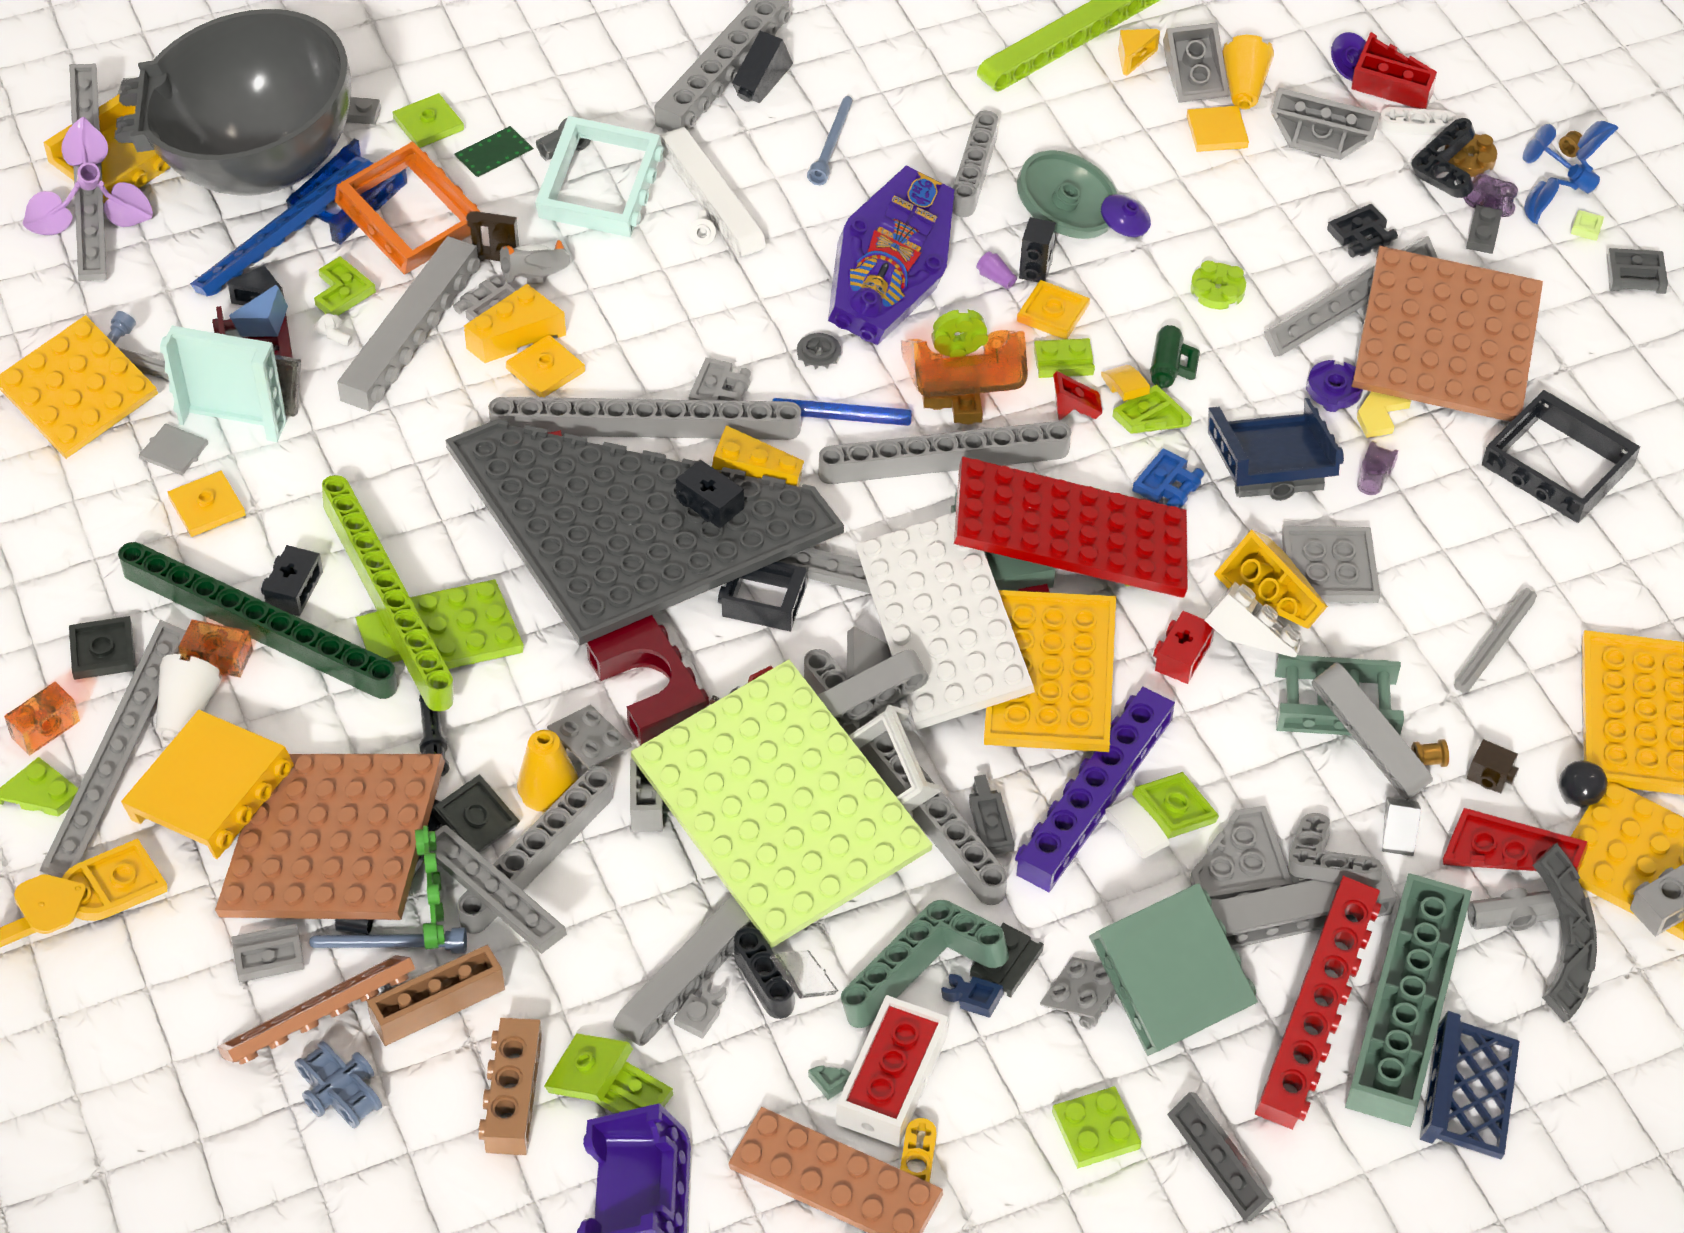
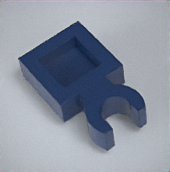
M950 974L948 977L949 984L955 988H941L944 1000L949 1002L959 1001L960 1009L988 1018L992 1016L1004 995L1003 985L974 976L970 983L964 982L961 976Z

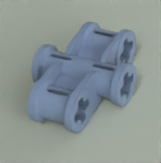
M320 1041L317 1044V1049L304 1059L298 1058L294 1061L300 1075L313 1087L311 1091L305 1090L302 1093V1097L316 1116H323L325 1109L332 1105L347 1124L355 1129L360 1125L359 1121L373 1110L378 1111L382 1108V1103L377 1094L363 1081L365 1078L371 1079L374 1076V1071L359 1052L352 1054V1059L345 1064L326 1042Z

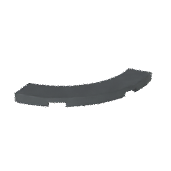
M1555 843L1532 866L1540 874L1554 899L1562 929V955L1559 969L1550 988L1542 998L1562 1021L1566 1022L1580 1008L1588 993L1591 974L1595 971L1597 932L1589 897H1585L1578 881L1580 876L1567 855Z

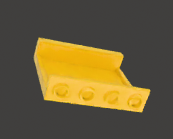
M120 94L99 106L100 132L108 144L107 156L101 162L102 182H104V186L110 194L117 183L126 182L140 188L171 168L158 156L155 150L137 152L133 143H119L115 139L117 118L135 114L136 106L132 105L130 107L123 106L119 102ZM71 124L43 143L48 162L74 181L73 166L65 161L61 150L63 139L72 126ZM103 194V203L105 204L108 198Z
M198 710L122 799L121 803L132 821L141 825L145 819H149L208 846L213 857L218 859L230 847L244 826L251 821L261 805L270 798L272 792L283 778L288 776L294 764L285 746Z

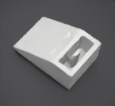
M1236 582L1216 602L1204 620L1228 641L1291 657L1298 655L1303 640L1300 638L1302 636L1301 633L1294 626L1282 623L1277 618L1279 616L1278 613L1271 606L1260 604L1255 599V593L1244 584L1240 586Z

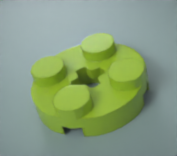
M1209 260L1204 261L1192 276L1191 293L1192 295L1195 293L1199 298L1198 302L1211 309H1227L1229 304L1237 302V305L1245 296L1246 280L1243 276L1244 271L1238 266L1215 263ZM1215 284H1220L1221 287L1216 288Z
M967 309L968 313H959V310H952L943 314L934 322V331L931 333V339L934 348L940 354L950 356V359L953 361H959L988 342L985 320L981 314L974 310Z

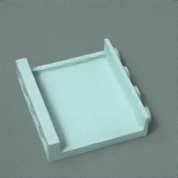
M171 325L167 336H164L161 340L160 352L164 355V369L169 377V392L173 395V409L177 413L179 425L184 426L189 413L262 425L265 429L267 441L278 442L287 420L273 344L271 342Z

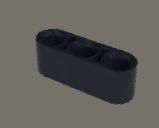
M754 927L741 928L734 936V958L736 964L766 1013L775 1019L788 1017L794 1010V986L762 933ZM767 971V972H769V973H767V974H760L759 972ZM783 996L785 998L775 999L774 997Z

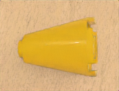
M1239 35L1233 37L1232 42L1229 44L1227 42L1224 44L1222 53L1232 103L1235 106H1239L1240 109H1249L1258 103L1274 58V49L1270 42L1268 44L1262 42V37Z
M539 730L533 733L528 740L517 778V790L527 807L536 811L546 812L579 779V776L558 735L550 730Z

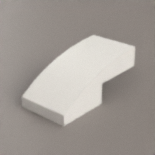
M1132 796L1105 809L1107 820L1124 833L1126 844L1142 858H1146L1170 845L1169 839L1157 822Z

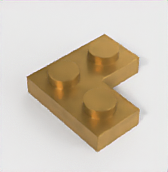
M978 383L922 384L923 409L941 410L943 408H952L954 423L965 425L982 423L983 411Z

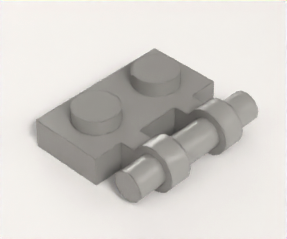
M494 277L490 281L485 280L480 283L479 288L472 293L467 292L462 295L460 301L455 303L453 308L458 314L465 311L466 319L471 321L515 292L516 289L508 283L502 286L501 280L498 277Z
M705 357L688 400L743 401V392L748 390L751 383L749 379L751 371L747 368H742L740 373L732 372V363ZM726 385L733 386V390H725Z

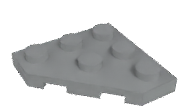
M1266 806L1235 810L1229 818L1226 827L1222 832H1219L1207 849V853L1201 862L1197 863L1192 870L1190 876L1192 886L1199 883L1201 888L1207 891L1211 899L1222 900L1235 897L1244 892L1255 893L1264 891L1272 886L1283 887L1293 884Z

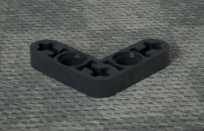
M1459 118L1453 121L1422 149L1411 162L1414 173L1418 178L1455 198L1466 197L1474 189L1470 174L1448 162L1474 138L1475 130L1471 120ZM1449 145L1446 150L1437 151L1440 147ZM1449 172L1442 178H1436L1440 173Z

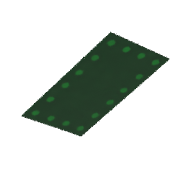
M509 126L454 153V155L476 177H479L534 148Z

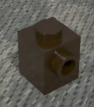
M1483 739L1471 762L1466 779L1481 785L1485 789L1502 794L1506 784L1512 785L1518 774L1519 767L1515 766L1518 753Z

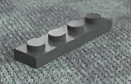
M1189 1092L1167 1115L1243 1220L1252 1221L1274 1198L1197 1093Z

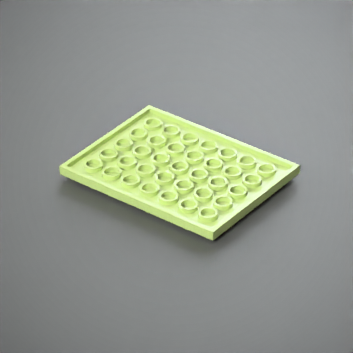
M789 659L631 751V758L753 925L762 933L771 948L932 850L933 844Z

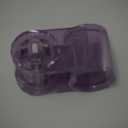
M1483 173L1474 177L1472 180L1474 185L1473 191L1468 196L1463 197L1466 204L1472 208H1476V205L1503 210L1501 217H1509L1514 214L1516 207L1513 202L1518 193V188L1515 184Z
M1371 441L1365 458L1362 461L1357 481V487L1360 492L1366 495H1377L1382 491L1389 475L1394 470L1399 450L1395 449L1392 451L1377 446L1375 441Z

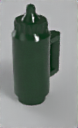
M1173 325L1162 327L1156 334L1150 374L1152 383L1154 385L1157 384L1161 389L1172 386L1177 376L1194 380L1197 374L1200 351L1184 344L1181 330ZM1181 354L1188 357L1186 367L1180 365Z

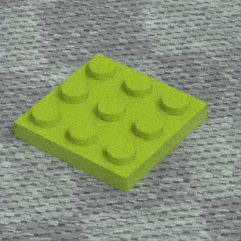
M495 579L410 597L448 669L523 653L524 644Z

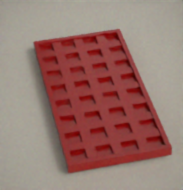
M962 456L958 474L954 544L1176 597H1185L1188 590L1187 510Z

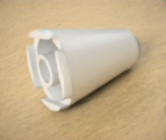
M170 654L162 658L156 717V733L160 735L162 741L170 744L198 710L204 711L222 679V675L218 676L220 670L207 661L192 656L190 661L180 660L181 654Z

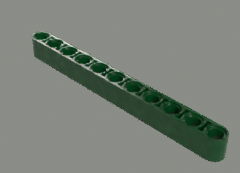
M129 542L120 547L118 557L123 575L127 580L376 698L387 699L396 693L398 685L395 666L388 659L143 544Z

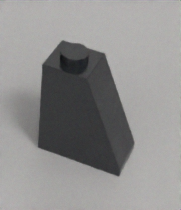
M760 30L732 82L740 99L746 102L752 100L761 103L790 69L793 61L783 39Z

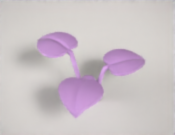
M81 117L67 131L61 149L63 158L69 165H80L77 173V182L63 203L61 198L53 192L42 191L35 194L26 206L23 226L27 230L40 235H56L65 231L72 222V214L65 207L70 204L79 188L93 190L99 187L104 196L108 198L104 204L105 216L111 223L119 227H131L150 220L153 217V211L149 200L143 192L130 183L120 182L115 184L111 194L106 190L104 182L100 181V170L97 165L107 156V141L102 133L85 117Z

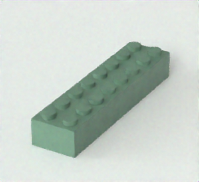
M1408 873L1345 1108L1411 1128L1418 1108L1472 891Z

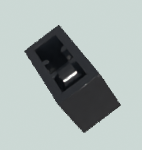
M1029 218L1022 238L1019 279L1038 283L1040 280L1046 282L1053 262L1056 222Z
M701 459L676 478V498L685 507H690L700 514L705 521L713 523L718 528L724 526L744 509V489Z
M286 545L281 556L278 555L276 557L273 571L269 578L266 577L262 583L261 593L264 595L265 602L292 615L300 616L323 573L320 553Z

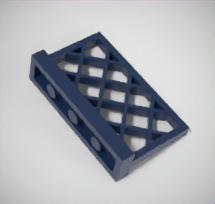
M1448 1011L1440 1021L1435 1037L1419 1140L1433 1144L1436 1139L1501 1160L1505 1155L1520 1041L1461 1022L1460 1014ZM1461 1034L1473 1037L1479 1046L1468 1051L1461 1041ZM1499 1045L1508 1048V1058L1500 1061L1491 1047ZM1482 1051L1493 1065L1485 1070H1482L1473 1058L1474 1055ZM1464 1060L1475 1074L1467 1079H1464L1456 1068L1457 1064ZM1496 1070L1505 1081V1085L1497 1090L1486 1076ZM1478 1079L1489 1093L1478 1099L1468 1085ZM1460 1088L1471 1102L1462 1108L1459 1107L1452 1097L1453 1092ZM1491 1099L1495 1101L1501 1110V1114L1495 1118H1492L1483 1106V1103ZM1473 1108L1476 1109L1485 1122L1475 1128L1464 1114ZM1457 1117L1467 1132L1460 1135L1447 1131L1450 1120ZM1489 1128L1497 1139L1496 1146L1485 1143L1479 1132Z

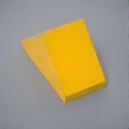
M1158 29L1120 30L1118 52L1124 75L1128 76L1158 51L1160 37Z

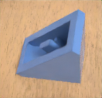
M274 285L231 313L229 317L241 337L278 336L288 305L279 287Z

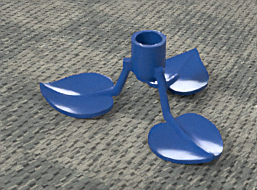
M1606 121L1593 123L1578 142L1580 149L1576 155L1582 164H1575L1573 166L1548 147L1556 137V128L1551 124H1545L1537 130L1534 138L1530 140L1523 151V160L1531 164L1539 159L1545 151L1569 169L1567 176L1570 182L1550 177L1547 182L1540 181L1528 194L1524 205L1526 216L1530 221L1538 225L1541 214L1555 197L1559 184L1571 187L1574 190L1579 188L1587 194L1595 190L1600 182V176L1592 171L1593 167L1587 163L1586 159L1619 129L1617 125Z

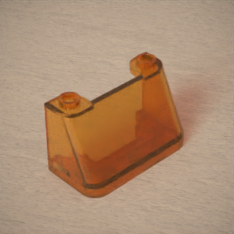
M1007 329L990 332L988 334V342L983 345L984 354L943 358L942 354L932 352L927 345V341L920 339L900 340L902 358L915 389L921 396L926 398L1016 390L1023 387L1028 379L1024 331Z

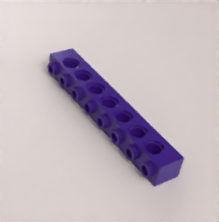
M1142 686L1136 696L1131 695L1124 707V713L1121 717L1117 715L1111 723L1109 752L1094 751L1091 758L1086 757L1083 760L1078 771L1079 775L1075 780L1071 778L1067 782L1063 790V797L1060 801L1055 800L1051 804L1047 813V819L1044 823L1039 822L1035 826L1028 845L1023 844L1019 848L1015 857V861L1018 862L1016 876L1050 893L1106 814L1105 809L1112 806L1171 723L1175 706L1174 701Z

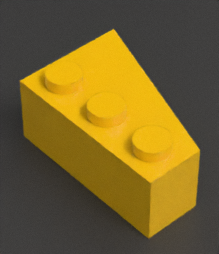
M525 284L464 325L466 349L482 362L488 363L517 353V348L531 343L534 344L547 335H557L558 338L566 336L565 313L529 284Z
M727 425L718 443L712 462V467L717 470H722L723 467L745 471L746 476L762 479L763 475L786 480V484L800 487L804 460Z

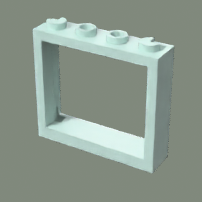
M568 116L535 202L538 217L631 238L634 227L640 224L641 208L646 206L648 202L649 186L654 184L656 180L657 164L663 160L664 147L661 145L660 135ZM580 138L646 151L623 214L557 200Z

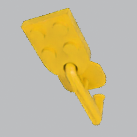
M138 838L72 866L65 872L62 878L46 874L39 875L21 883L15 889V902L24 917L0 927V948L36 932L43 934L52 933L70 925L75 917L87 921L108 918L167 892V883Z

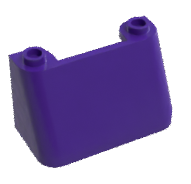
M660 1103L587 1120L586 1134L583 1138L584 1148L598 1162L595 1218L582 1220L577 1233H687L691 1142L685 1127Z

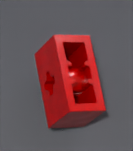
M1182 611L1177 621L1171 620L1166 631L1167 637L1165 641L1160 640L1154 650L1153 657L1157 658L1155 671L1189 684L1213 642L1215 629L1204 621L1205 619Z

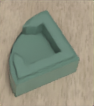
M821 1065L808 1070V1077L829 1100L843 1091L851 1072L844 1068L838 1069Z

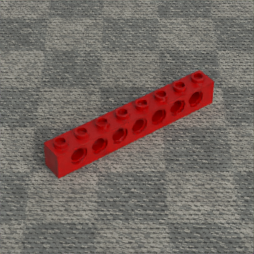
M1342 877L1257 1105L1255 1115L1293 1130L1298 1119L1301 1121L1305 1120L1311 1102L1305 1100L1309 1090L1315 1091L1321 1073L1317 1072L1316 1068L1319 1061L1325 1063L1332 1045L1326 1042L1329 1032L1336 1033L1342 1015L1337 1014L1339 1004L1346 1005L1352 987L1347 985L1349 976L1356 977L1362 959L1357 957L1359 948L1366 949L1372 931L1367 930L1369 921H1376L1382 904L1376 902L1380 890L1348 877ZM1345 915L1354 916L1358 922L1348 920ZM1335 942L1345 944L1348 950L1340 949ZM1325 970L1334 971L1338 978L1328 976ZM1314 998L1324 999L1328 1006L1319 1005ZM1311 1026L1316 1029L1318 1034H1310L1304 1027ZM1293 1055H1302L1308 1063H1299ZM1288 1083L1293 1085L1297 1089V1092H1288L1284 1088L1283 1084Z

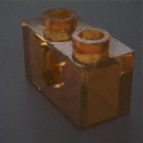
M193 619L178 647L181 660L190 661L191 656L217 667L220 670L219 675H230L241 678L253 652L249 631Z
M56 681L4 715L11 739L29 756L80 722L74 699Z

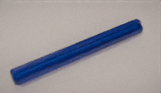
M776 397L772 400L796 403L801 409V417L910 426L912 421V410Z

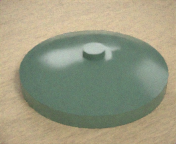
M1056 150L1036 153L1025 161L1017 177V191L1023 205L1034 218L1056 222L1057 233L1078 239L1095 238L1110 229L1101 215V204L1106 197L1117 194V191L1109 178L1098 167L1077 155Z

